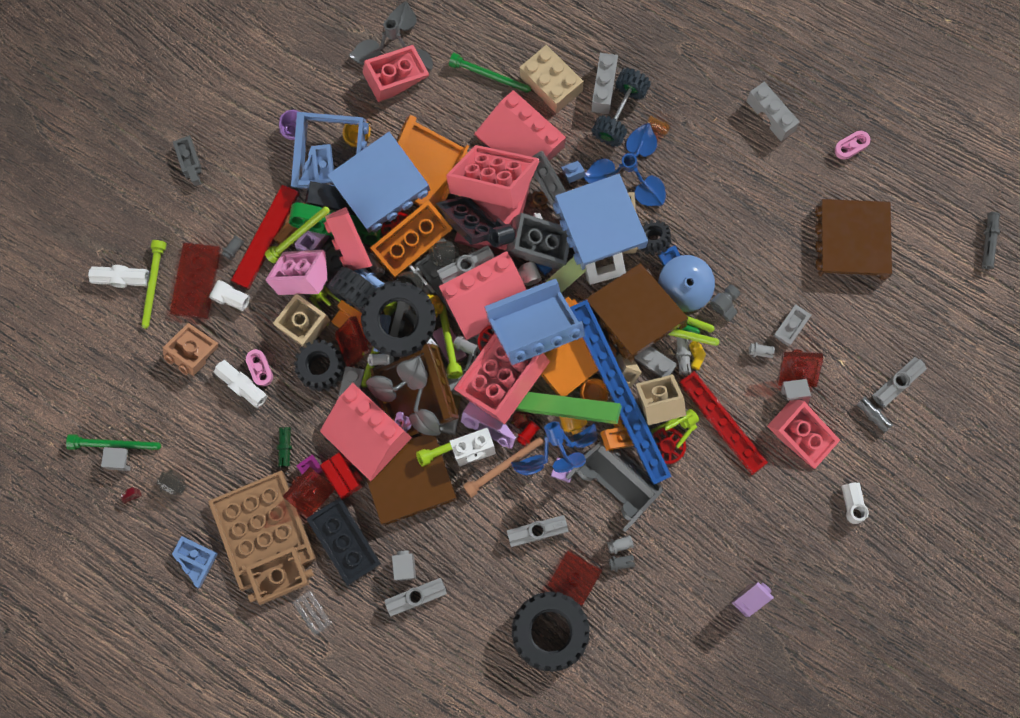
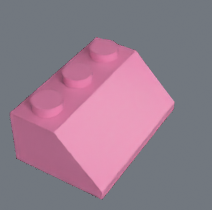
M325 251L283 252L266 278L267 283L278 295H295L296 293L319 294L327 281Z

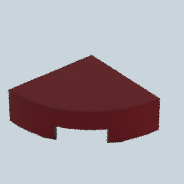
M131 487L125 491L126 494H121L120 497L123 504L142 495L139 489Z

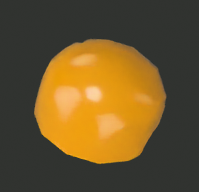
M345 124L342 132L345 142L351 147H357L359 125ZM370 126L368 134H365V141L367 142L370 139Z

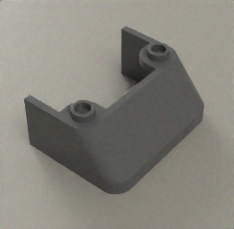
M602 440L584 455L586 458L585 464L572 469L566 478L569 480L576 473L583 480L592 481L596 478L624 504L621 507L623 517L629 520V523L623 528L626 532L663 490L659 483L652 485L647 472L621 448L606 451Z

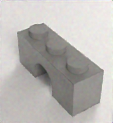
M600 53L591 112L609 114L618 55Z
M765 82L750 91L746 102L757 114L763 112L767 115L771 123L770 129L780 141H783L796 131L800 123L799 120Z

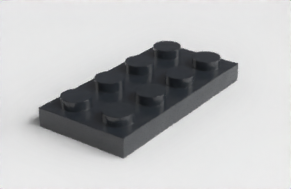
M340 497L307 518V521L347 586L382 565Z

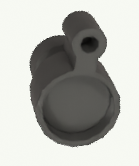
M729 284L724 293H718L710 301V305L716 312L723 315L726 321L730 322L737 314L732 300H736L741 293L734 285Z

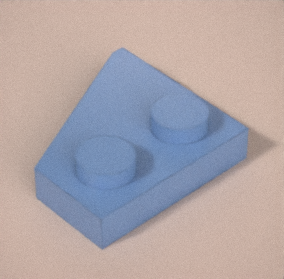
M331 145L311 146L298 186H307L310 181L322 184L332 183L328 177V174L334 171Z
M183 536L179 539L172 553L197 588H201L218 554Z

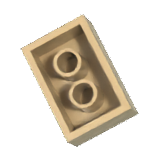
M547 45L520 66V78L556 114L583 91L584 81Z

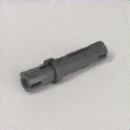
M989 212L987 214L981 266L983 269L990 270L995 268L997 237L1000 235V229H998L1000 213Z

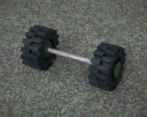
M623 68L615 82L616 88L620 92H624L625 95L615 117L611 119L610 116H607V118L605 115L599 116L591 130L592 135L596 136V139H600V142H605L606 145L610 144L613 147L614 145L618 147L622 144L627 134V128H625V125H621L620 121L617 122V119L628 97H634V99L645 98L651 85V81L648 77H645L644 73L641 74L639 70L635 71L633 68L631 70Z

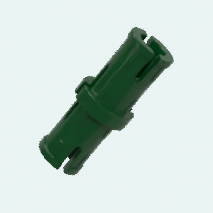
M290 427L279 428V445H277V450H279L278 467H291L290 450H292V445H290Z

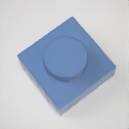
M579 161L561 167L562 173L569 183L586 177L585 170Z

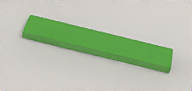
M528 392L515 411L617 424L622 406L620 403Z

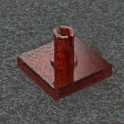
M357 316L349 317L335 332L347 367L354 366L369 352L367 345L370 344L361 330Z
M800 349L793 350L792 352H783L777 384L782 386L783 382L807 379L809 387H817L824 359L823 353H806Z
M309 467L301 476L296 477L297 481L293 480L292 486L283 497L306 517H310L335 489L315 470Z
M567 551L548 586L563 593V595L571 597L576 603L583 606L602 570L572 552Z

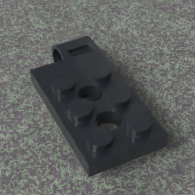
M460 196L435 204V208L443 218L471 245L488 241L492 246L499 247L512 243L515 239V232L510 224H505L500 218L496 219L495 222L471 198Z

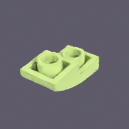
M573 257L565 266L548 278L546 282L556 278L562 293L586 272V268L582 270L580 264L577 265Z

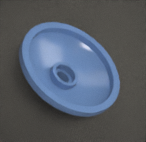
M691 255L678 256L667 262L662 268L658 279V284L683 312L696 311L705 306L711 299L715 289V279L711 268L702 259ZM687 279L692 280L691 286L687 285Z

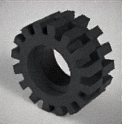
M650 220L649 224L647 221L644 222L642 227L646 237L658 235L660 238L657 240L648 239L646 248L640 249V251H645L647 255L651 252V256H655L656 252L658 255L661 254V251L666 252V248L669 249L671 244L669 226L665 225V222L660 224V220H656V223Z

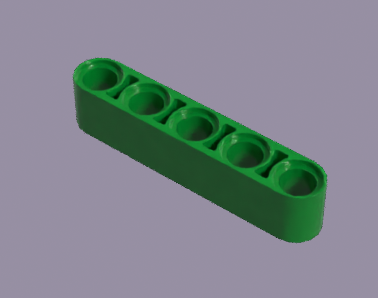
M299 202L293 203L290 209L289 224L292 227L300 228L322 208ZM330 210V212L327 215L334 213L336 211ZM350 215L363 244L374 245L380 240L381 228L376 232L368 233L359 218ZM325 217L308 230L333 236L332 232L328 233L324 222L327 220Z

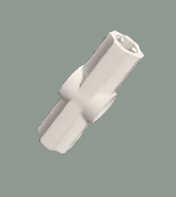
M122 265L91 267L88 275L89 282L92 284H110L118 288H125L127 285L147 286L149 282V271L147 269H133Z
M225 360L218 363L213 372L225 381L228 387L240 397L243 396L256 408L265 403L268 396L253 384L254 382L241 371L238 372Z

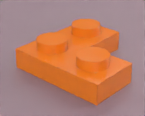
M620 415L618 423L614 424L615 428L600 432L606 451L634 446Z

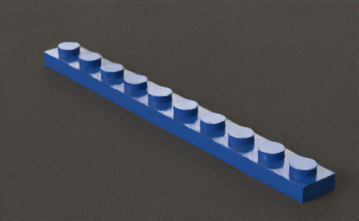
M588 300L571 306L570 309L578 322L582 321L585 333L583 340L613 403H620L622 406L620 417L652 485L672 477Z

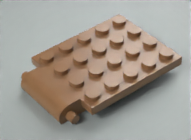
M282 470L208 501L240 590L245 591L253 587L254 593L248 595L250 603L257 600L259 605H262L309 585L308 578L315 575L312 568L305 571L304 565L316 561V557Z

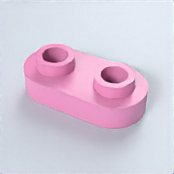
M857 131L842 139L835 147L836 156L846 160L865 150L870 143L869 134L864 131Z
M251 350L246 356V363L253 381L258 386H268L273 380V374L266 356L260 350ZM256 358H260L258 363H254ZM262 375H266L265 380H261Z

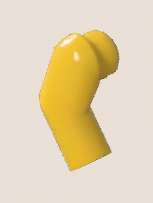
M692 341L689 345L694 357L691 368L699 370L706 357V353L699 342Z

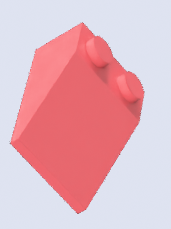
M414 45L365 60L362 72L378 102L398 95L429 76Z
M799 399L790 400L767 426L785 445L813 469L823 461L840 441L807 403Z

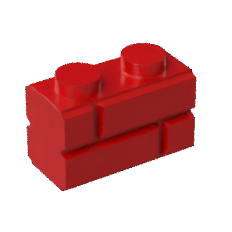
M337 453L322 463L320 467L339 497L344 500L362 488L360 482L363 480L357 471L353 473L350 466L352 463L345 456H342L341 453Z

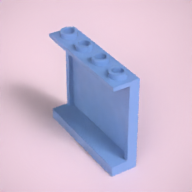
M390 132L328 174L331 182L365 226L368 233L378 231L384 222L395 219L398 216L397 213L403 209H409L418 198L423 199L428 195V191H430L429 184Z
M620 173L555 196V203H553L554 211L560 215L561 228L563 231L566 230L568 245L570 248L573 247L575 252L574 260L577 265L580 264L582 270L585 269L587 264L636 247L639 250L646 248L648 239Z
M556 278L484 306L488 321L511 365L523 362L585 336L582 321L578 322L560 292L559 283Z

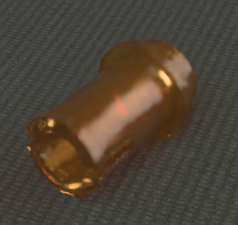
M652 115L647 121L652 129L660 132V135H666L671 127L667 121L663 122Z

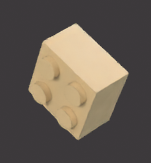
M296 293L273 324L284 334L306 348V343L310 342L313 344V340L317 339L330 322V319L325 313Z
M673 374L635 384L638 402L648 425L686 416L684 397Z

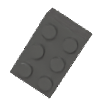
M520 213L512 219L511 226L515 232V239L512 243L507 244L506 251L509 255L556 270L566 265L569 252L568 235L566 230H562L561 225L524 213Z

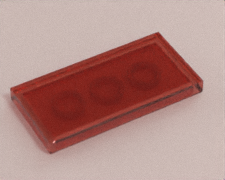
M183 243L169 314L208 319L212 300L209 298V295L215 284L221 252L220 246Z

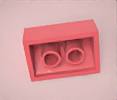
M345 207L325 216L327 220L324 222L328 233L332 232L335 238L332 240L335 249H340L343 255L339 257L343 267L348 266L351 270H358L372 266L347 208Z

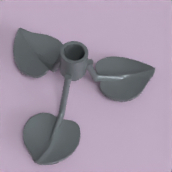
M405 1L399 5L384 21L385 31L382 32L381 45L379 46L375 40H364L349 54L351 59L364 65L365 60L382 55L380 50L384 47L386 37L391 40L398 38L402 47L405 48L400 30L408 31L417 22L416 15L408 2ZM416 49L427 71L430 72L433 68L431 56L422 49Z
M420 356L403 361L397 366V373L403 382L393 387L390 379L383 376H374L366 381L371 393L383 402H392L396 398L395 391L406 383L409 388L413 390L418 389L414 406L415 413L409 416L411 425L425 435L435 436L442 433L439 421L431 411L426 409L418 410L421 393L427 384L428 373Z

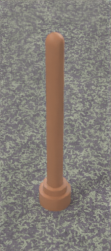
M538 437L475 482L473 480L463 484V488L470 498L478 494L477 491L480 490L481 486L512 466L511 462L519 461L542 445L544 439Z

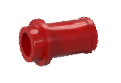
M530 421L521 434H517L516 440L523 446L530 444L531 438L540 429L539 426Z

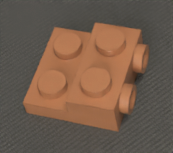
M188 323L163 347V356L167 363L178 365L179 370L183 374L187 375L189 373L194 376L206 364V359L218 348V343Z

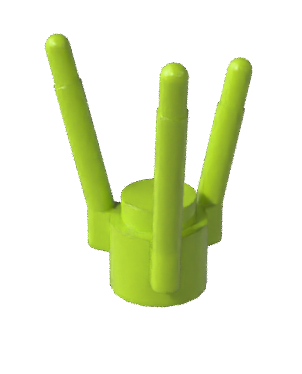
M325 285L319 294H309L311 296L309 298L310 301L320 311L322 310L317 301H324L328 306H331V302L326 298L327 294L340 302Z
M692 409L686 411V416L671 419L652 429L651 432L654 433L662 428L669 430L678 424L684 429L689 428L676 445V448H679L692 431L697 428L696 423L699 422V417Z

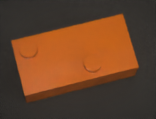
M427 200L370 247V251L390 275L396 279L409 268V265H413L437 245L438 241L448 236L453 228L432 203Z

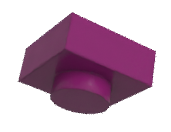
M313 454L296 465L307 482L323 473L320 464Z

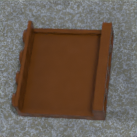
M822 199L815 208V216L818 217V223L815 226V234H818V241H816L815 251L818 252V259H816L815 268L818 270V277H821L824 273L879 275V279L887 280L892 275L891 202Z
M641 263L585 299L588 300L601 330L607 333L608 339L613 345H617L622 357L628 359L631 363L634 362L636 355L676 328L682 330L687 326L688 317Z
M425 344L422 347L423 350L379 369L370 368L371 377H386L392 381L393 387L403 382L397 373V366L403 361L420 356L428 373L427 384L421 393L418 410L426 409L431 411L437 417L440 426L459 418L437 345ZM406 383L395 391L396 398L392 402H383L377 399L381 409L391 419L395 420L398 412H403L404 416L409 417L410 414L415 413L414 406L418 389L413 390ZM411 425L407 434L414 437L419 435L420 432Z
M420 433L419 437L411 438L372 481L366 477L382 526L457 501L442 454L434 457L430 464L423 467L417 460L416 452L422 449L433 450L439 447L436 435L431 436Z

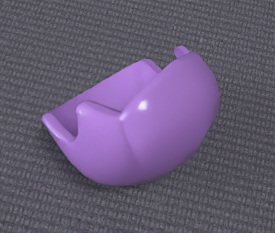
M288 110L280 116L279 130L284 138L295 140L297 112L299 111Z

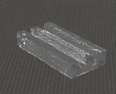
M308 591L293 602L314 636L332 625L311 591ZM307 597H309V599L311 600V602L313 603V605L325 621V624H322V622L320 621V619L318 618V616L306 600ZM300 602H303V604L305 605V607L307 608V610L319 626L318 629L315 628V626L313 625V623L311 622V620L299 604Z

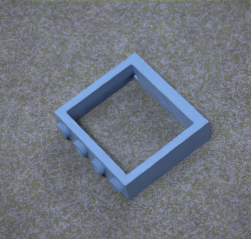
M297 112L291 186L300 189H307L308 185L298 186L304 171L308 121L359 125L356 152L358 154L367 147L365 134H368L369 124L366 123V119L363 117Z

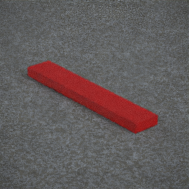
M281 185L231 279L233 283L248 290L250 289L266 258L265 252L272 247L275 241L274 237L281 230L290 213L291 205L296 202L299 196L298 191Z
M695 371L679 382L680 386L751 475L768 463Z

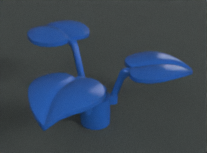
M647 123L638 127L628 137L626 147L630 153L622 157V164H619L617 170H615V165L611 160L600 159L591 165L585 173L586 177L584 179L590 184L616 175L622 168L627 172L634 171L642 183L635 189L636 200L644 206H662L666 199L663 182L653 175L648 176L644 181L637 169L636 157L639 154L643 157L650 156L657 148L656 136L651 125Z
M550 422L544 426L547 435L544 436V455H535L519 462H511L514 470L521 475H531L541 471L544 468L543 464L548 462L549 443H551L553 446L559 445L564 457L554 462L553 470L555 472L564 473L581 467L586 462L585 456L579 452L567 456L562 445L563 439L568 447L583 448L591 445L598 438L595 424L568 439L563 429H561L559 422Z

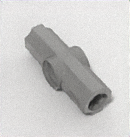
M487 245L469 255L461 256L457 261L437 270V273L444 284L495 257ZM464 262H469L471 267L463 269L461 265Z
M916 357L911 359L872 395L874 401L885 408L904 389L909 387L927 369L921 359ZM896 378L903 382V386H899L896 383Z
M564 515L540 522L535 521L529 525L507 530L511 547L533 541H541L544 538L569 532ZM540 526L543 529V534L541 536H534L532 529Z
M439 578L419 587L411 588L384 601L389 615L392 617L444 596L447 592L442 579ZM417 591L421 594V599L419 602L413 603L411 595Z

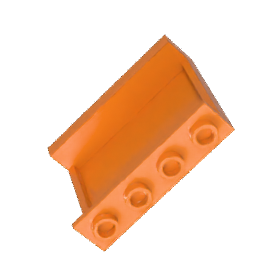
M410 114L406 118L396 141L430 187L426 197L423 199L418 198L413 203L421 206L429 200L435 207L436 203L445 201L448 194L451 195L446 175L468 153L469 146L462 147L415 122L417 118Z
M569 296L565 299L569 307L578 304L576 300H571ZM583 337L544 352L550 362L541 373V376L557 396L568 397L571 392L598 372ZM609 343L610 349L616 359L617 355L615 353L617 351L613 347V345Z

